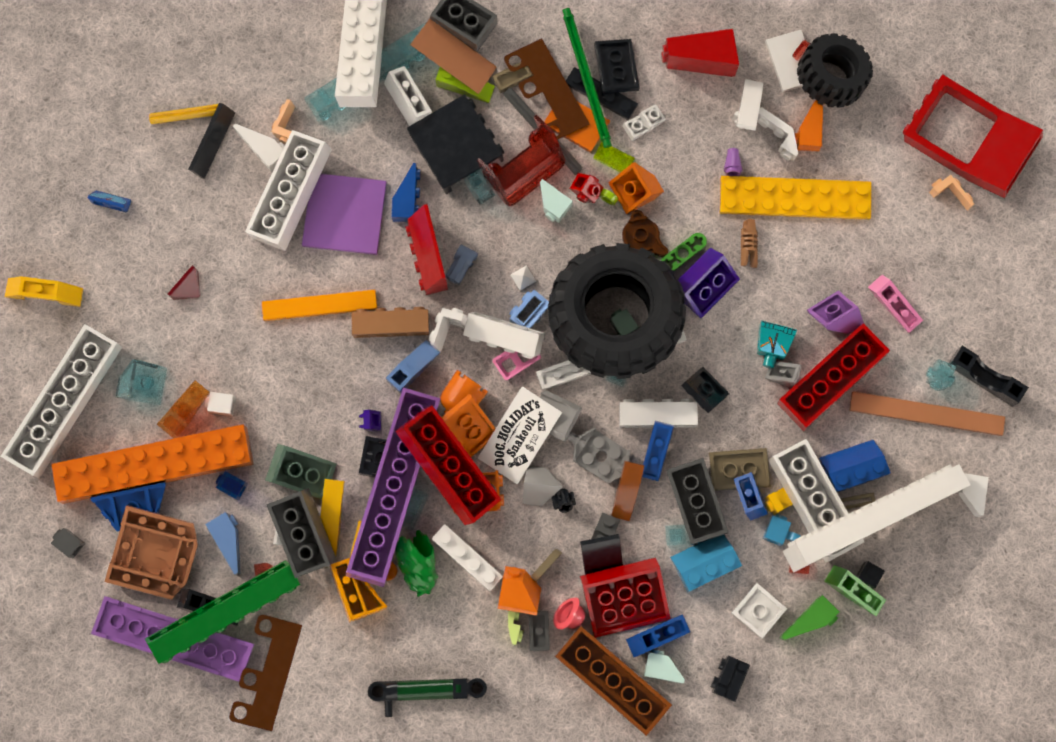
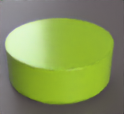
M603 189L599 195L604 202L610 205H615L619 199L607 189Z

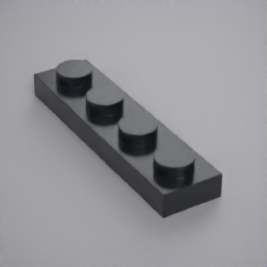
M574 67L567 77L566 83L569 87L587 97L580 70ZM592 77L600 105L629 121L638 103L621 93L602 94L600 81Z

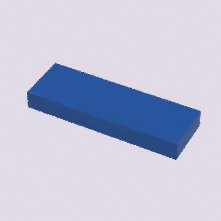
M655 420L643 463L645 466L642 477L659 481L674 425Z

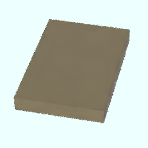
M767 448L709 452L711 481L715 491L736 490L734 479L750 472L753 473L759 488L771 486Z

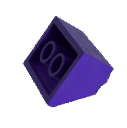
M709 248L677 281L681 282L685 294V305L701 319L740 278L724 254Z

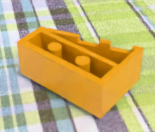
M350 558L331 564L329 568L350 623L387 609V605L369 583L346 576Z

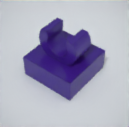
M363 410V414H360L359 418H363L364 424L359 425V428L381 431V411Z

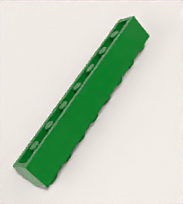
M285 560L145 638V641L157 663H167L173 659L174 655L184 653L192 645L206 641L215 632L220 633L224 631L229 624L240 622L244 619L245 615L259 611L263 605L277 601L279 596L285 593L293 592L300 583L294 577L290 564Z

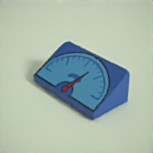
M97 190L87 197L92 204L122 212H128L131 199Z

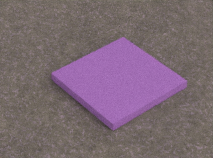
M321 174L307 204L302 247L377 255L387 182L383 180Z

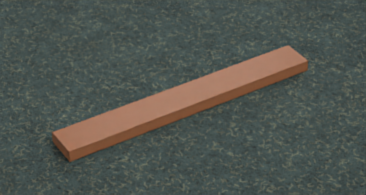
M854 391L851 393L849 411L1003 436L1005 416Z

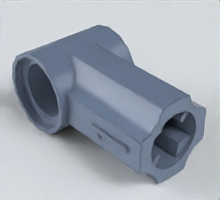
M461 244L445 277L451 282L460 285L468 269L473 266V260L476 261L478 253Z

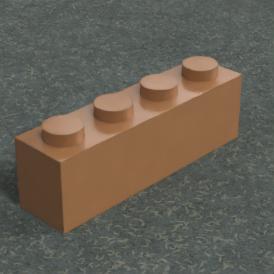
M397 307L392 311H387L386 308H377L375 311L357 309L356 312H351L353 338L430 335L429 311L425 307H414L413 310Z

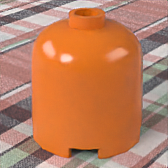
M456 370L441 393L440 402L445 408L444 413H447L468 394L479 405L488 391L486 389L481 391L479 384L465 374L461 377V372Z

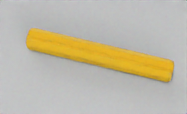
M218 104L150 113L149 121L151 124L213 116Z

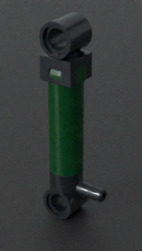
M467 678L377 681L368 687L370 699L377 702L384 701L385 717L393 716L392 701L467 699L468 694L473 698H480L487 692V684L480 678L472 679L470 682H467ZM475 682H479L483 686L480 694H475L472 691V685ZM376 686L383 688L384 692L381 697H376L373 694V689Z

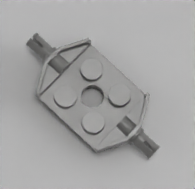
M595 428L580 436L570 432V436L567 439L574 444L573 461L608 484L621 477L624 460L629 461L630 450H626ZM600 451L607 455V459L604 462H599L596 459V454Z

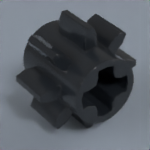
M560 489L555 496L551 497L554 510L559 509L562 513L571 511L573 505H576L574 492L569 493L567 489Z

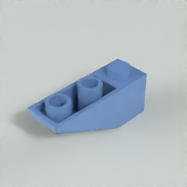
M425 340L386 377L387 382L401 394L403 387L408 388L440 352L435 350Z

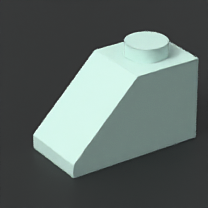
M542 179L540 181L543 210L546 213L545 217L552 222L557 221L559 223L572 207L573 201Z
M653 649L652 653H647L645 677L684 683L685 679L669 656L664 655V651Z

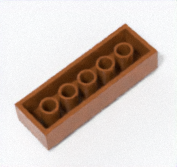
M582 626L579 627L555 656L645 736L650 733L672 706L671 703Z

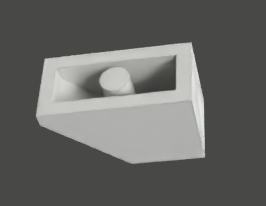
M965 473L970 486L960 490L958 494L975 517L984 516L989 477Z

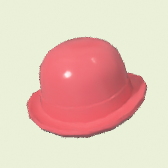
M577 597L566 600L557 608L553 618L554 626L557 629H576L583 623L585 612L579 606L580 601Z

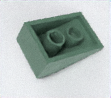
M277 444L265 481L298 492L309 488L313 497L322 499L325 479H332L337 463Z

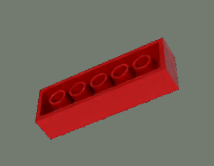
M863 323L783 395L777 404L804 432L886 357L890 350Z
M433 405L423 409L395 431L465 526L476 522L502 500Z

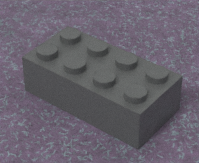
M704 458L667 469L666 471L691 545L729 534Z

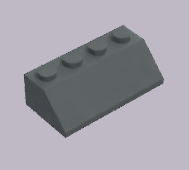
M309 488L266 504L295 578L329 566L337 561Z

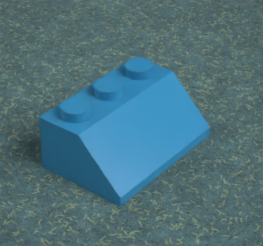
M725 535L698 543L670 557L687 593L742 566L734 548Z

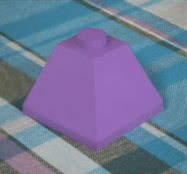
M839 290L807 309L808 313L827 330L849 334L864 323L858 306Z

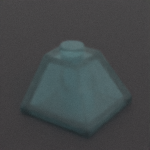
M132 359L118 379L115 397L160 405L167 368Z

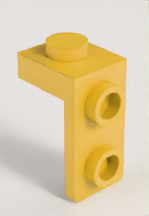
M784 488L764 498L767 509L774 515L793 505Z

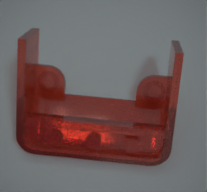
M538 115L534 116L538 128L529 135L528 142L530 146L501 167L498 163H492L487 166L480 158L477 160L484 177L507 206H513L540 186L542 179L546 181L565 164V158L555 132Z

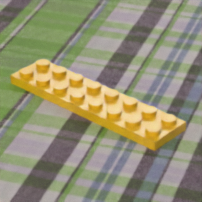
M721 176L720 214L870 220L871 181Z

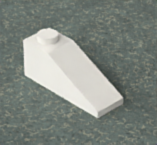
M234 124L233 128L272 172L285 147L283 143L280 142L278 144L273 138Z

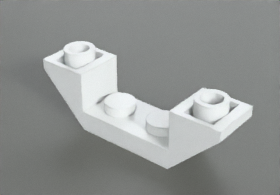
M761 107L759 109L758 123L764 128L769 127L772 129L777 137L785 138L778 152H780V155L785 160H792L794 162L798 155L793 128ZM736 111L732 118L736 126L739 111Z

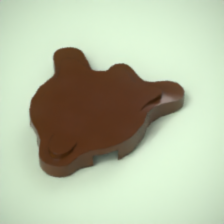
M633 211L631 218L623 228V243L630 244L631 248L638 250L644 248L660 257L666 256L668 248L660 240L657 224L649 220L642 211Z

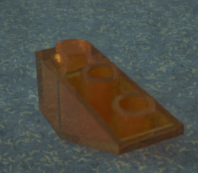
M194 380L157 425L172 438H177L191 422L210 392Z

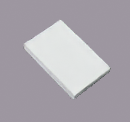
M802 30L766 39L765 43L782 92L803 87L802 84L800 85L799 76L797 75L798 62L807 49Z

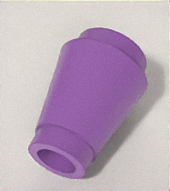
M737 148L727 150L724 166L726 176L741 175L742 165Z

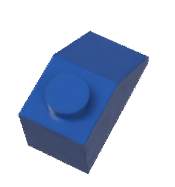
M750 472L735 478L734 482L745 514L749 520L767 515L768 511L753 473Z

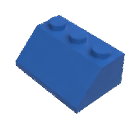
M874 440L819 458L825 473L837 493L891 474L885 456Z

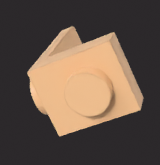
M289 99L281 106L280 114L277 120L274 121L271 131L283 144H286L292 132L285 129L295 109V105Z
M949 175L943 181L940 178L932 184L933 188L929 193L933 198L949 188L967 211L974 205L971 195L967 192L965 193L961 188L959 180L953 178L952 175Z

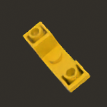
M20 276L8 278L5 297L24 300L25 297L58 301L61 305L81 307L84 289L60 281Z

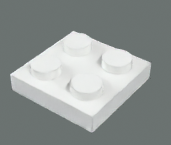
M756 583L731 613L758 637L763 639L787 608Z

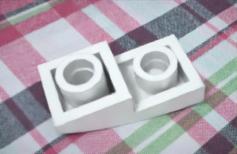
M655 104L642 111L638 116L625 122L622 127L633 141L654 129L666 119Z

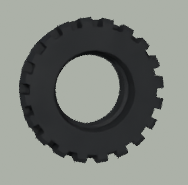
M831 33L830 36L829 34H824L821 37L815 38L798 62L797 75L799 76L800 85H803L802 89L805 93L809 94L812 100L816 99L821 105L827 104V107L837 106V108L853 104L854 101L860 98L873 77L872 61H869L870 56L868 52L865 53V48L862 45H858L856 40L853 38L849 39L846 35L838 36L837 33ZM823 63H831L838 66L845 73L847 79L838 78L830 74Z

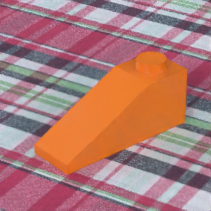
M817 100L814 101L798 132L794 133L797 150L820 151L822 147L823 105L819 104Z

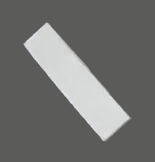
M745 79L737 127L756 130L763 91L762 82Z

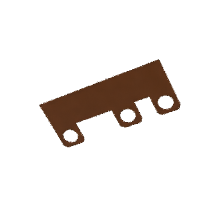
M542 38L504 57V61L510 71L515 72L528 66L533 74L532 77L519 83L523 96L529 99L543 92L557 119L544 125L542 128L549 142H554L589 125ZM512 56H518L521 59V64L513 67L510 65L509 59ZM528 82L536 86V90L531 94L524 91V85ZM550 126H557L560 131L558 136H549L548 128Z
M263 614L258 617L255 633L272 638L263 671L251 668H244L242 671L239 686L256 691L253 705L239 701L233 703L229 719L232 722L268 731L273 730L302 625ZM267 619L272 623L270 631L262 632L259 625L262 620ZM247 673L255 674V684L251 686L244 683V676ZM239 706L245 707L247 711L243 719H237L234 716V710Z

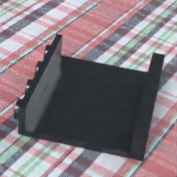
M465 94L407 127L409 135L446 195L452 192V185L496 159H499L500 162L504 161L502 154L505 152L499 143L496 145L493 140L495 136L490 128L486 129L484 126L486 122L482 114L476 113L474 110L477 108L471 98L468 99Z

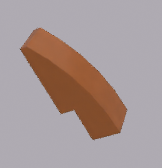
M624 460L611 516L630 521L645 465Z

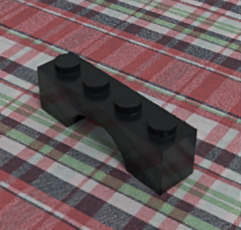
M963 345L956 350L947 366L1012 407L1020 403L1029 388L1013 377L1005 376L992 370L981 361L979 355Z

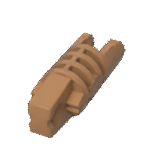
M755 219L743 221V228L741 229V266L748 264L750 254V267L757 268L758 232Z

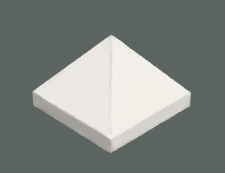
M527 265L510 275L520 291L536 282Z

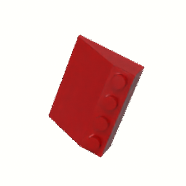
M425 204L407 219L409 225L405 226L407 236H412L413 240L410 248L412 255L416 254L417 261L414 262L416 272H420L422 279L418 280L421 291L425 290L426 295L446 291L448 287L428 204Z
M656 557L580 576L595 638L671 619L662 574Z

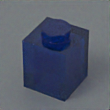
M227 471L224 474L221 473L216 480V489L238 501L248 483Z

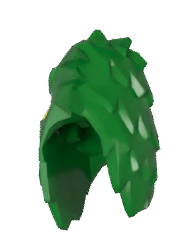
M416 530V537H413V543L410 539H406L401 535L395 552L404 580L410 590L417 592V597L430 594L438 579V574L435 570L434 547L428 536L420 530Z

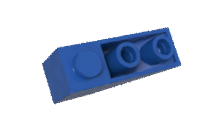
M416 163L412 164L392 198L391 217L393 222H408L407 219L419 209V205H416V198H420V187H417V180H420L421 170L417 169Z

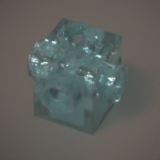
M940 359L936 360L933 366H929L925 376L928 377L926 383L936 391L945 390L948 386L951 387L955 380L953 374L956 366Z

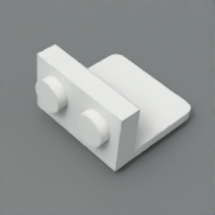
M442 308L441 313L438 312L435 323L437 325L435 330H432L429 337L431 346L441 352L450 325L465 328L467 315L457 308H452V310Z

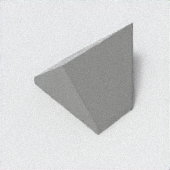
M529 466L524 480L523 504L542 506L563 486L547 468Z

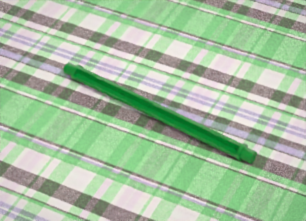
M565 8L562 10L563 20L570 37L600 141L603 143L604 148H609L612 146L611 136L605 122L574 15L571 13L570 8Z

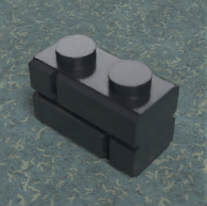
M726 656L725 659L722 658L718 669L721 671L718 677L714 676L710 686L713 688L712 693L736 702L750 665L731 656Z

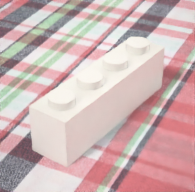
M479 312L468 313L463 335L469 337L470 341L487 342V346L494 348L500 346L506 352L515 353L516 351L522 353V357L532 359L540 355L545 333Z
M624 399L619 404V428H653L655 420L674 425V428H696L698 425L697 402H693L692 399H681V402H673V399H662V402H654V399H643V402H635L634 399Z
M445 524L433 536L432 540L489 592L503 579V576Z

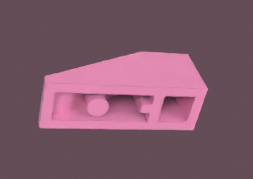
M881 275L868 286L874 296L908 333L923 321L887 277Z

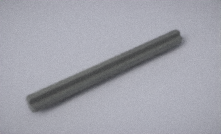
M512 88L506 90L504 96L573 174L577 175L580 173L582 166L560 141L549 142L542 130L543 122ZM548 129V135L551 137H555Z

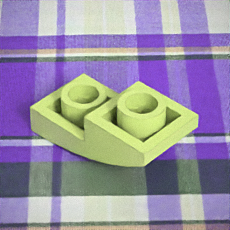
M509 611L508 628L512 644L516 645L517 641L521 642L524 631L520 630L521 625L513 624L514 620L518 621L520 613Z

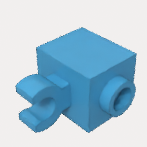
M776 514V517H770L762 539L781 546L784 544L785 539L792 542L801 537V535L788 531L791 522L787 521L788 518Z

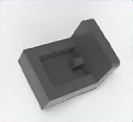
M602 512L591 539L614 535L620 519Z

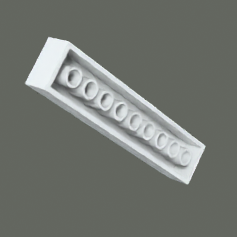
M950 464L840 519L815 529L807 535L795 539L787 544L789 548L783 550V553L794 573L970 486V483L960 464L954 467Z

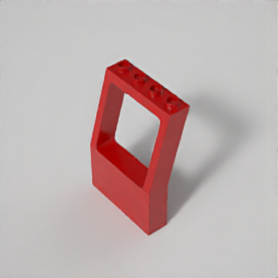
M942 74L939 80L936 79L934 81L930 94L925 95L921 108L914 112L912 122L905 126L903 130L904 142L967 181L1005 199L1042 140L1043 129L1002 111ZM946 93L995 122L968 164L918 135L940 99Z

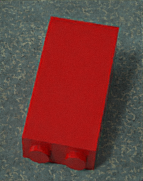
M733 29L666 38L665 45H662L661 60L662 63H666L667 69L735 77L739 67Z

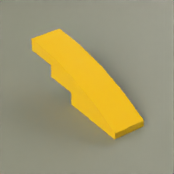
M325 479L320 518L337 557L345 481Z

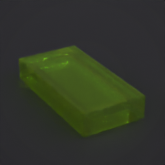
M602 142L593 159L620 173L635 160L634 157L613 146L604 148Z

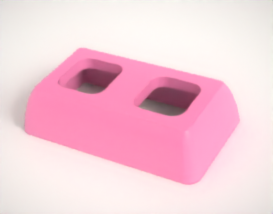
M505 351L495 357L493 363L505 380H509L538 361L541 355L522 362L518 352L509 353ZM510 358L516 365V368L508 373L503 368L502 362Z

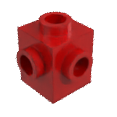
M578 173L569 189L577 195L576 198L579 201L595 203L604 187L598 183L599 179L595 176Z

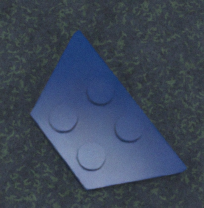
M166 481L92 496L91 501L97 505L102 511L103 516L111 522L112 527L118 532L120 531L127 505L159 514Z

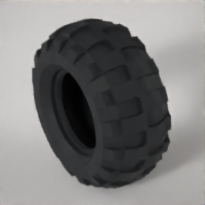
M616 243V246L605 247L602 244L590 248V251L585 254L580 253L568 262L567 267L557 275L553 283L552 292L549 295V327H551L553 339L559 350L563 351L567 355L568 360L578 368H585L591 372V375L602 378L604 376H615L617 379L631 378L634 374H645L655 369L657 364L662 360H666L674 351L678 340L681 338L685 324V294L681 282L677 281L674 276V271L665 261L656 259L654 253L644 248H640V250L631 248L630 244ZM607 288H625L634 292L643 300L648 311V318L639 329L632 333L619 336L606 334L594 327L586 315L585 309L590 299L598 292Z

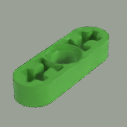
M702 233L693 234L664 256L661 261L671 262L674 259L672 256L674 254L677 261L672 264V270L676 271L705 248L707 243L706 237ZM694 238L697 240L702 239L701 246L697 244L691 250L689 246L694 244ZM686 249L689 255L686 258H680L678 251Z

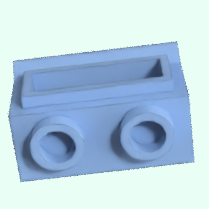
M535 290L531 293L528 291L521 299L523 303L519 307L515 306L510 311L511 323L531 328L540 321L543 313L548 309L549 301ZM534 297L537 298L541 303L523 323L517 316Z

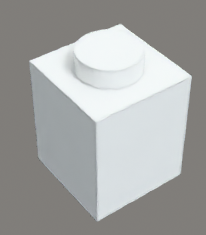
M210 392V396L206 397L205 408L211 414L233 416L236 397L231 394Z

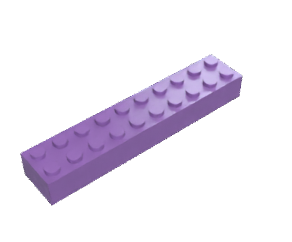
M403 387L348 564L347 577L384 587L420 469V464L395 431L431 405L437 411L440 398Z

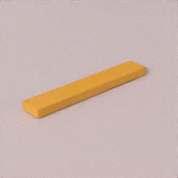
M376 290L262 301L263 321L356 312L357 309H377Z

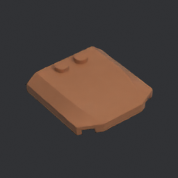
M127 505L104 582L172 600L188 582L198 547L194 523Z

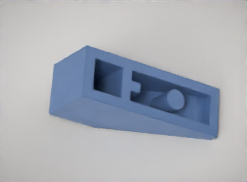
M225 512L205 525L234 575L238 576L241 574L239 533L236 527L238 522L233 514L229 515Z

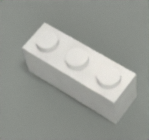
M405 66L388 72L384 84L409 126L432 113Z

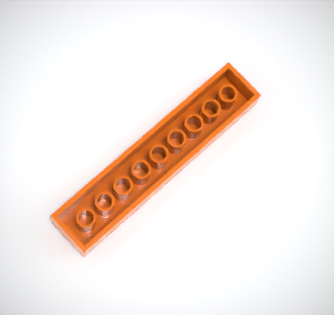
M242 424L57 462L51 465L57 502L66 504L91 499L92 496L164 481L166 483L250 466L254 465L247 427Z

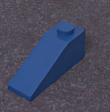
M682 614L626 639L633 657H637L690 633V629Z

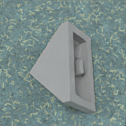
M775 361L774 368H768L765 379L792 388L798 380L802 365Z

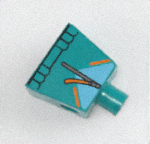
M766 321L760 322L757 354L765 356L764 367L773 369L776 359L781 361L785 359L797 329Z

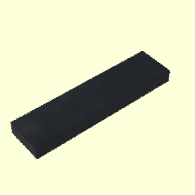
M223 103L218 104L188 170L205 179L236 113Z

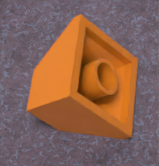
M633 162L608 182L614 194L619 198L618 201L626 214L650 203L664 192L655 175L636 162Z
M505 566L498 609L537 616L541 587L525 569Z

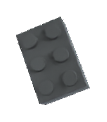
M441 0L430 15V19L476 52L479 51L498 24L497 15L474 0Z

